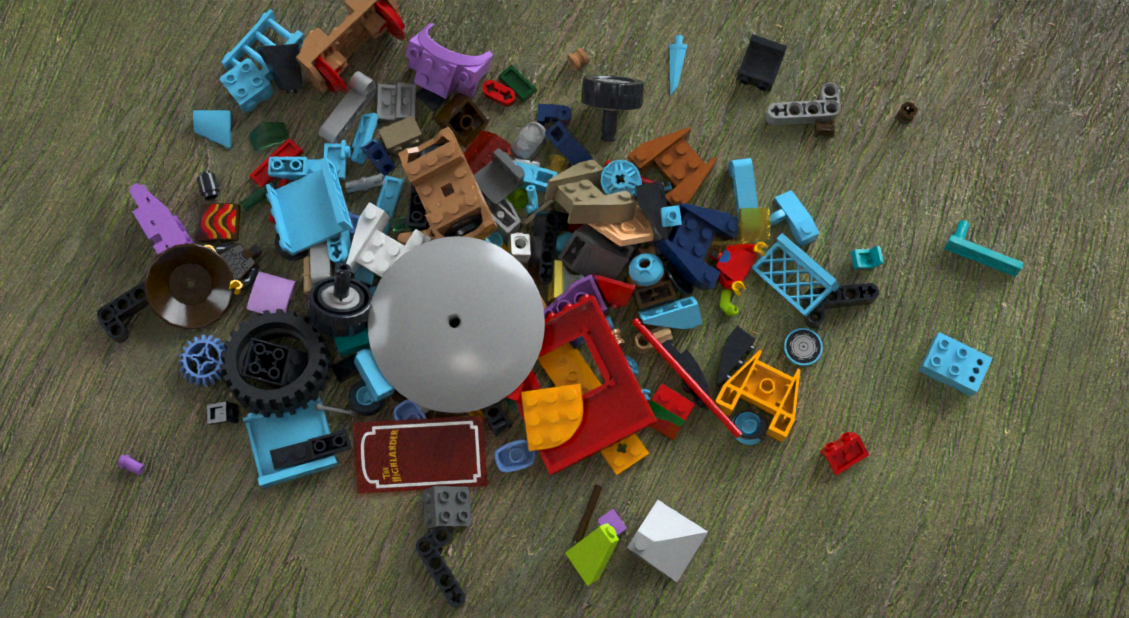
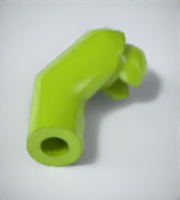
M722 290L720 308L727 316L733 317L738 314L739 309L730 302L731 291Z

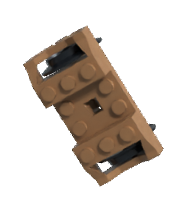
M449 127L442 129L433 139L422 145L407 148L398 153L410 183L415 187L427 214L425 216L436 239L460 236L484 240L498 228L456 137Z

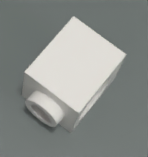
M510 234L507 242L508 253L520 263H528L531 255L529 234ZM515 245L521 246L522 249L517 248Z

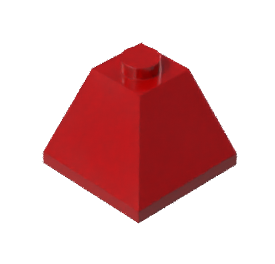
M592 274L604 301L609 302L608 306L620 309V306L626 307L634 291V285Z

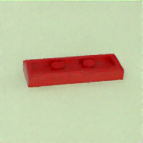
M288 138L269 157H298L303 153V150ZM269 157L249 175L262 190L276 178L268 176Z

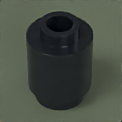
M210 171L199 173L200 176L196 179L201 196H204L205 200L217 198L220 190L215 173Z

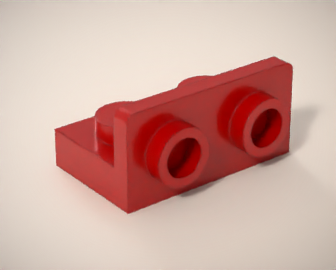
M854 432L842 434L840 439L827 443L819 451L826 458L835 475L840 474L869 456L860 436Z

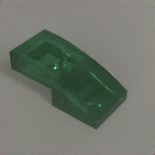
M408 217L389 219L392 232L408 229ZM427 222L426 228H411V231L413 232L415 229L418 231L427 230L430 225Z

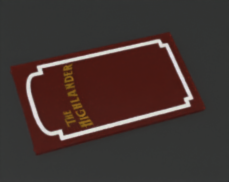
M483 415L353 423L358 494L425 490L433 486H487Z

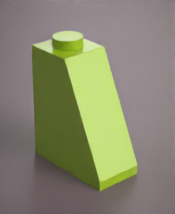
M608 523L598 527L565 552L587 586L599 580L619 541L615 529Z

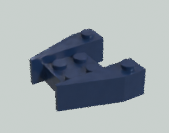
M686 203L672 205H679L682 225L673 226L668 240L655 241V245L688 283L700 290L713 289L720 272L703 262V259L714 235L723 241L735 239L743 222L726 212Z

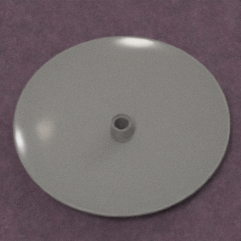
M460 236L444 237L425 242L409 250L396 260L381 278L371 300L368 316L370 347L378 368L387 381L410 401L431 410L450 413L470 412L491 406L517 389L529 375L538 359L545 329L544 310L539 291L522 264L511 254L492 243L481 239ZM454 318L460 319V325L457 328L450 326V322Z

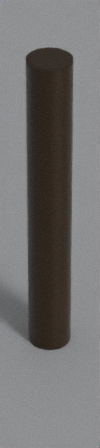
M599 485L594 486L574 539L577 542L584 538L602 487Z

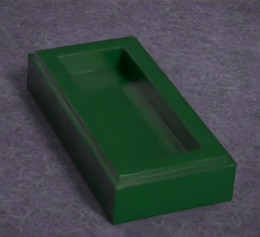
M512 64L498 76V79L505 86L511 88L523 103L537 92V88Z

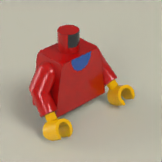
M758 242L757 244L728 245L724 253L713 248L709 258L718 262L715 269L720 272L718 277L720 285L740 296L739 289H746L743 281L758 256L757 253L760 256H765L766 253L762 249L768 248V246L764 242Z

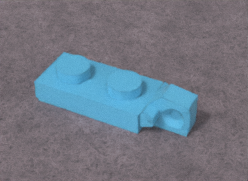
M375 113L363 114L351 147L354 149L351 160L357 164H364L367 158L361 147L372 140L379 117Z

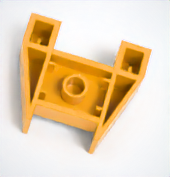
M759 350L723 385L715 404L724 414L730 416L738 399L741 398L773 414L774 417L765 434L783 443L795 421L800 369H797L794 376L791 377L759 361L758 359L762 353Z

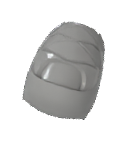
M538 122L527 124L513 142L511 147L512 154L519 159H533L547 141L545 127Z

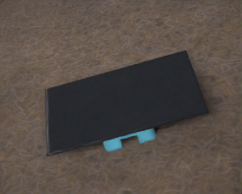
M425 88L416 93V96L432 112L445 101L442 96Z

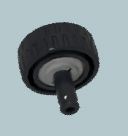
M613 75L584 76L581 101L586 105L604 109L601 140L614 142L618 111L635 110L642 107L644 82L634 78Z
M340 263L335 267V277L323 279L310 289L307 302V317L312 326L323 334L334 337H349L359 334L368 327V316L373 296L363 283L351 278V267L346 263Z

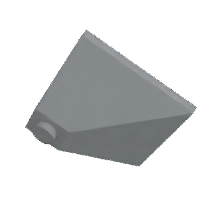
M657 500L626 551L677 583L708 531Z

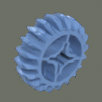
M202 335L201 340L194 337V343L187 341L188 348L182 347L185 353L179 354V357L183 359L178 361V364L182 366L179 370L181 373H184L183 377L189 379L191 384L196 382V385L200 387L203 383L205 387H208L209 381L216 385L215 379L223 380L220 376L223 374L220 365L224 363L220 357L221 352H226V349L223 346L224 342L220 343L221 340L219 338L214 340L212 335H209L208 338ZM202 348L200 353L195 354V352ZM212 348L218 351L219 361L212 358ZM191 361L197 364V374L193 373L191 369ZM210 368H215L212 372L207 374Z

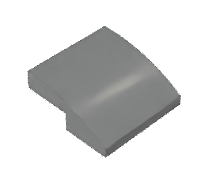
M397 83V85L378 84L376 114L379 117L377 121L398 122L412 115L415 119L416 85Z

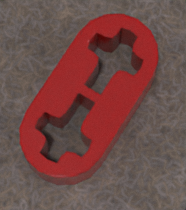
M488 80L483 84V94L486 98L506 107L515 103V92L511 88L493 80ZM493 86L494 91H491L489 93L487 88H491ZM510 94V98L504 100V96Z

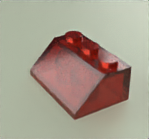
M482 130L463 153L473 176L492 161L493 152L498 148L510 155L511 144L495 133Z

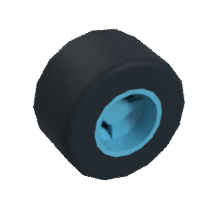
M359 380L350 389V404L360 415H375L381 411L385 404L386 398L375 402L364 380Z

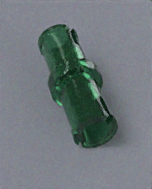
M271 181L267 183L275 190L277 189ZM266 185L259 190L255 189L253 194L239 202L246 212L258 203L262 204L264 199L267 198L266 193L268 191Z

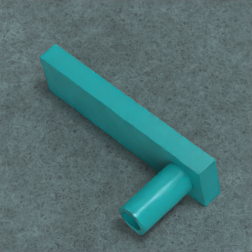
M964 220L958 222L954 235L951 234L944 246L945 250L1016 277L1023 267V262L965 240L970 224Z

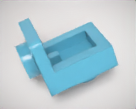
M342 140L341 144H324V158L326 157L329 160H345L347 164V157L350 158L351 148L347 145L346 140Z
M679 205L660 208L663 227L682 225Z

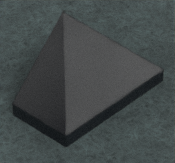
M357 353L332 365L331 368L339 383L359 374L354 364Z

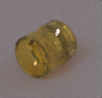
M551 154L547 160L549 164L545 169L560 174L563 172L562 169L565 167L567 160L560 155Z

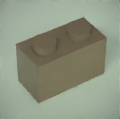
M413 115L379 129L389 156L392 154L397 155L408 147H416L423 141L422 134Z

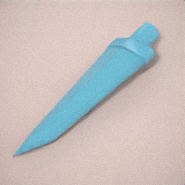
M676 35L675 44H669L670 96L678 87L687 50V44H682L683 36Z

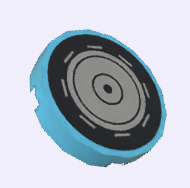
M799 328L793 330L786 337L784 353L792 364L807 367L814 364L820 358L822 341L814 331L808 328Z

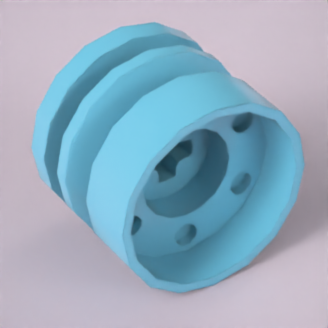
M616 160L610 162L604 168L601 174V185L606 195L627 190L636 198L634 187L642 185V179L633 163L626 160ZM624 177L625 183L620 182L618 184L617 178Z

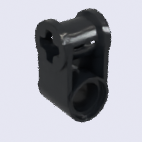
M497 403L480 409L495 437L506 428L513 427ZM491 407H494L491 412H488Z

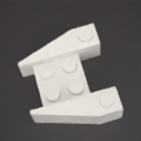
M369 202L359 217L346 264L351 267L353 274L362 266L382 278L392 264L403 254L433 239L415 229L406 245H402L382 233L391 217L384 210Z

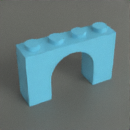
M363 349L359 351L355 357L354 364L375 402L392 395L395 388L387 381L378 368L372 350Z

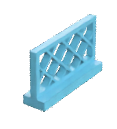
M782 233L777 238L778 241L766 252V255L762 256L751 268L806 317L831 291L835 292L839 288V284L834 277ZM780 248L784 252V258L773 259V253ZM784 262L783 271L773 272V263ZM787 262H796L797 270L787 271ZM770 263V272H761L758 268L762 264ZM797 274V283H787V275ZM800 274H810L811 282H800ZM773 275H783V284H775L773 282ZM822 285L826 288L821 294H814V286ZM800 286H811V295H800ZM797 287V295L788 296L786 288ZM800 299H811V304L804 310L800 306Z

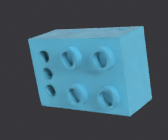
M939 332L933 338L918 371L972 397L978 392L993 358Z

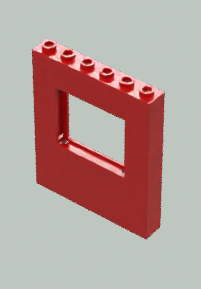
M587 294L579 299L580 302L574 305L572 303L562 307V311L556 314L552 312L544 317V338L538 358L583 336L606 382L582 395L583 417L579 428L573 436L560 446L538 450L550 475H555L658 423L594 295L590 296ZM531 370L523 381L524 386L521 392L542 389L533 370ZM520 394L518 402L515 401L525 422L522 395Z

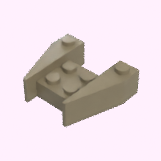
M594 159L579 162L549 179L544 197L545 200L555 199L569 213L567 221L569 224H606L633 220L638 202L627 190L604 195L598 189L601 185V174L604 169Z

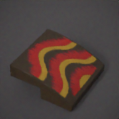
M234 203L200 205L198 241L202 243L239 241L241 205Z

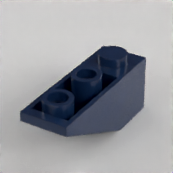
M557 121L545 132V135L573 165L594 159L563 122Z

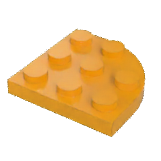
M580 384L521 392L529 451L560 446L567 442L579 428L583 417V400Z

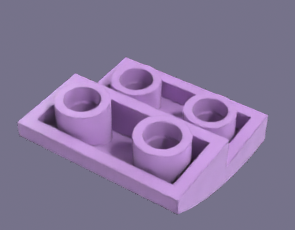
M259 271L250 294L247 310L263 314L265 310H269L270 313H276V309H283L284 313H286L289 300H292L296 281Z

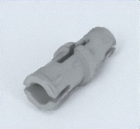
M382 173L371 177L362 176L361 179L345 182V187L349 188L347 189L348 193L360 190L368 191L369 188L385 185V180L382 179L384 177Z

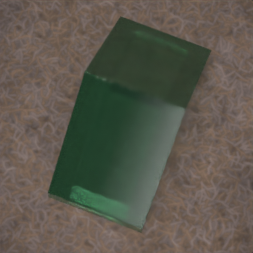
M263 121L249 133L255 152L283 143L289 138L284 122Z

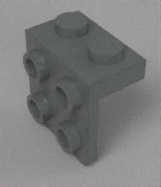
M498 148L493 152L492 161L477 172L474 178L482 194L493 205H498L523 184L525 173L519 165H516L506 152Z
M433 486L423 490L422 501L425 511L423 521L425 529H435L440 526L467 527L471 525L470 490L468 487Z

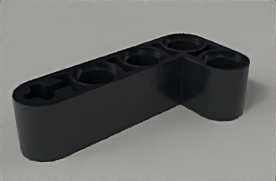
M539 211L535 215L530 249L531 255L528 264V273L535 284L546 285L552 280L558 231H570L574 227V224L567 222L569 217L567 213Z
M144 281L107 303L97 312L99 322L107 335L115 342L122 343L129 337V331L123 321L149 305L146 300V294L144 298L138 299L141 293H145ZM128 303V307L121 310L122 305ZM109 313H112L111 318L109 320H105V316ZM121 329V333L114 336L115 331Z
M873 283L839 286L835 292L831 291L829 293L835 297V301L828 300L826 296L806 317L804 316L805 324L809 328H818L825 318L824 309L872 304L879 295V289ZM814 288V294H821L826 288ZM811 289L805 295H811ZM845 293H852L854 299L847 298ZM802 299V307L805 310L811 304L808 299ZM810 315H817L819 321H813L810 318Z
M440 526L421 537L416 543V550L448 603L454 608H460L466 603V595L439 553V550L451 542L452 535L448 528ZM442 531L447 532V539L445 541H438L437 535ZM424 542H428L431 545L428 552H421L420 546ZM434 559L441 561V566L438 569L431 568V562ZM450 576L452 579L451 584L447 587L442 586V578ZM455 586H457V588H455L454 591L458 596L462 595V597H460L461 602H452L454 596L451 592L447 594L446 591H450Z

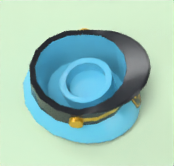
M744 410L733 418L732 422L742 432L736 438L739 442L746 445H754L764 438L767 428L766 422L758 412Z

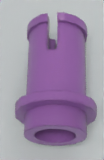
M122 455L118 461L120 469H127L138 476L141 475L145 468L144 463L142 464L130 458V455Z

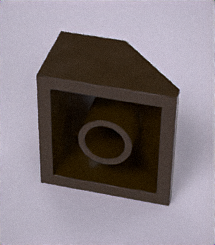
M457 93L433 118L441 129L449 127L453 131L458 144L463 148H466L490 123L472 99L461 93Z

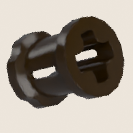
M912 102L902 104L897 113V119L900 123L909 124L917 113L915 104Z
M815 121V137L824 135L834 138L835 121H831V123Z

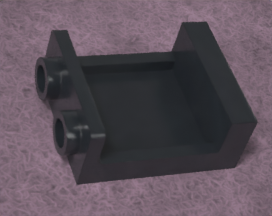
M752 34L736 80H739L744 85L750 84L756 86L759 90L771 92L787 46Z

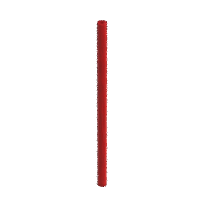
M635 318L631 323L727 429L738 438L742 432L638 318Z

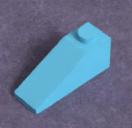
M790 190L774 198L779 209H783L785 212V221L798 246L801 247L815 241L820 233L812 217L793 191Z
M694 296L638 312L643 324L678 329H692L697 325L703 324L699 305Z

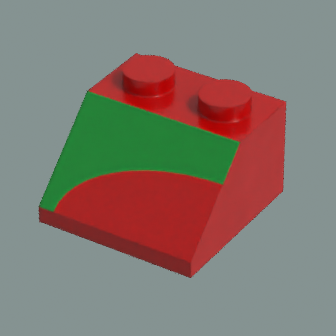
M661 384L649 403L658 423L650 427L674 441L694 409L695 404L664 384Z

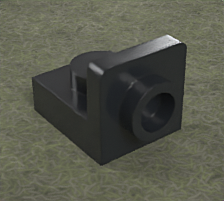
M225 401L207 405V424L216 425L227 422H239L238 404Z

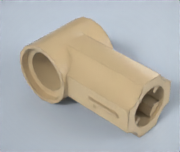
M660 326L650 330L661 344L666 340H673L669 327ZM641 333L637 334L633 346L638 353L643 354L648 352L649 349L654 348L648 341L646 346L639 345L638 340L644 339L647 341V339Z

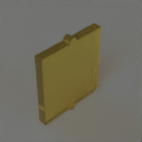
M740 208L738 226H740V240L770 239V225L772 224L770 221V208Z
M749 240L713 241L711 243L715 246L749 244Z

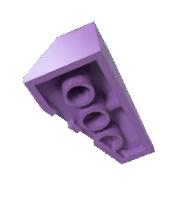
M591 274L572 283L563 294L559 295L552 304L544 309V317L552 312L556 314L562 311V307L572 303L574 305L580 302L579 299L587 294L596 297L604 315L609 313Z

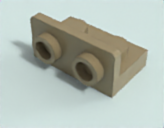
M536 190L539 207L536 212L531 215L527 214L525 206L529 205L528 198L515 209L521 220L520 225L526 231L530 227L533 228L537 212L553 211L554 201L552 199L545 200V195L541 191Z

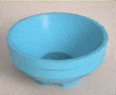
M643 253L636 256L629 265V275L632 281L641 286H650L657 283L664 274V266L661 259L651 253ZM647 260L650 262L647 268L639 266L642 261Z

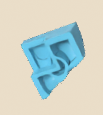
M193 110L194 132L202 137L209 138L214 143L217 142L225 146L226 149H231V111Z

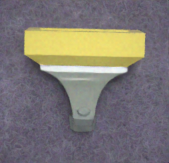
M554 260L552 280L548 284V302H554L572 283L585 276L568 273L562 261Z

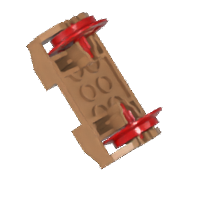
M346 0L345 5L348 16L345 17L339 27L332 29L329 36L318 27L314 31H310L303 41L300 53L296 56L297 61L305 70V80L319 92L324 93L328 88L333 93L341 91L347 94L349 90L339 75L349 65L347 59L370 37L377 39L385 31H388L392 36L401 41L405 39L403 32L405 25L395 0Z

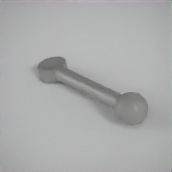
M320 403L315 406L317 411L327 410L351 416L356 415V411L327 407Z

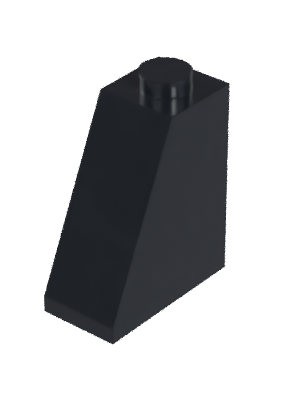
M299 44L257 46L258 52L280 90H286V93H297V89H303L301 65L296 59V56L300 53Z

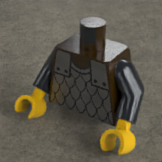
M241 243L214 247L205 245L226 260L234 276L229 289L236 288L235 295H238L240 290L254 284L259 269L254 259L263 253L256 244L247 251Z

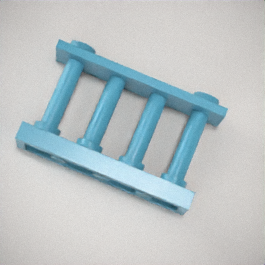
M269 9L267 13L261 15L257 24L234 49L224 56L222 64L229 71L240 63L238 60L246 53L263 66L261 73L270 82L273 77L261 55L250 47L256 40L265 46L276 45L262 35L268 27H271L287 40L284 45L299 44V49L302 47L305 39L304 34L299 30L294 34L289 33L275 22L274 12Z

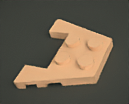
M636 206L633 220L621 223L588 224L619 246L652 241L654 237L650 222L646 220L638 206Z

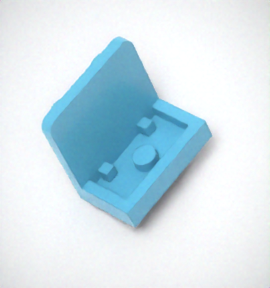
M249 58L220 77L221 83L237 101L244 114L254 110L260 102L268 100L274 93L269 81Z

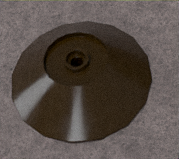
M195 243L174 245L159 253L148 267L144 281L146 300L155 315L170 326L185 330L205 328L220 320L230 308L235 288L229 289L231 281L234 280L233 272L226 260L209 247ZM192 281L194 286L189 287L187 282Z

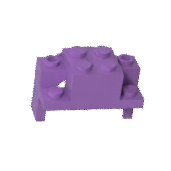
M429 23L421 32L409 40L405 57L409 58L407 67L417 71L414 83L444 98L450 96L455 90L472 98L475 95L479 80L489 70L493 54L488 51L479 56H469L450 51L429 37L431 28L434 26L433 23Z

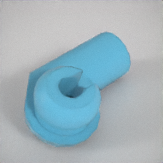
M534 185L526 187L529 205L525 206V210L529 215L539 209L538 196Z

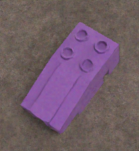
M136 183L130 187L131 190L129 192L139 207L132 212L148 239L153 240L155 244L153 247L158 255L167 250L165 247L167 245L170 248L174 245L194 243L176 215L173 216L168 208L147 190L144 184L140 186Z

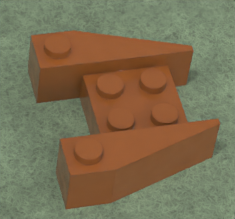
M690 127L642 143L629 153L627 161L634 164L640 175L651 166H654L668 183L671 182V186L674 189L665 195L667 207L680 203L691 204L716 165V157L705 164L685 141L690 136Z

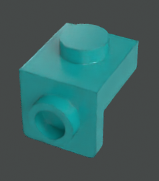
M875 246L871 249H855L850 252L854 270H873L884 263L880 246Z

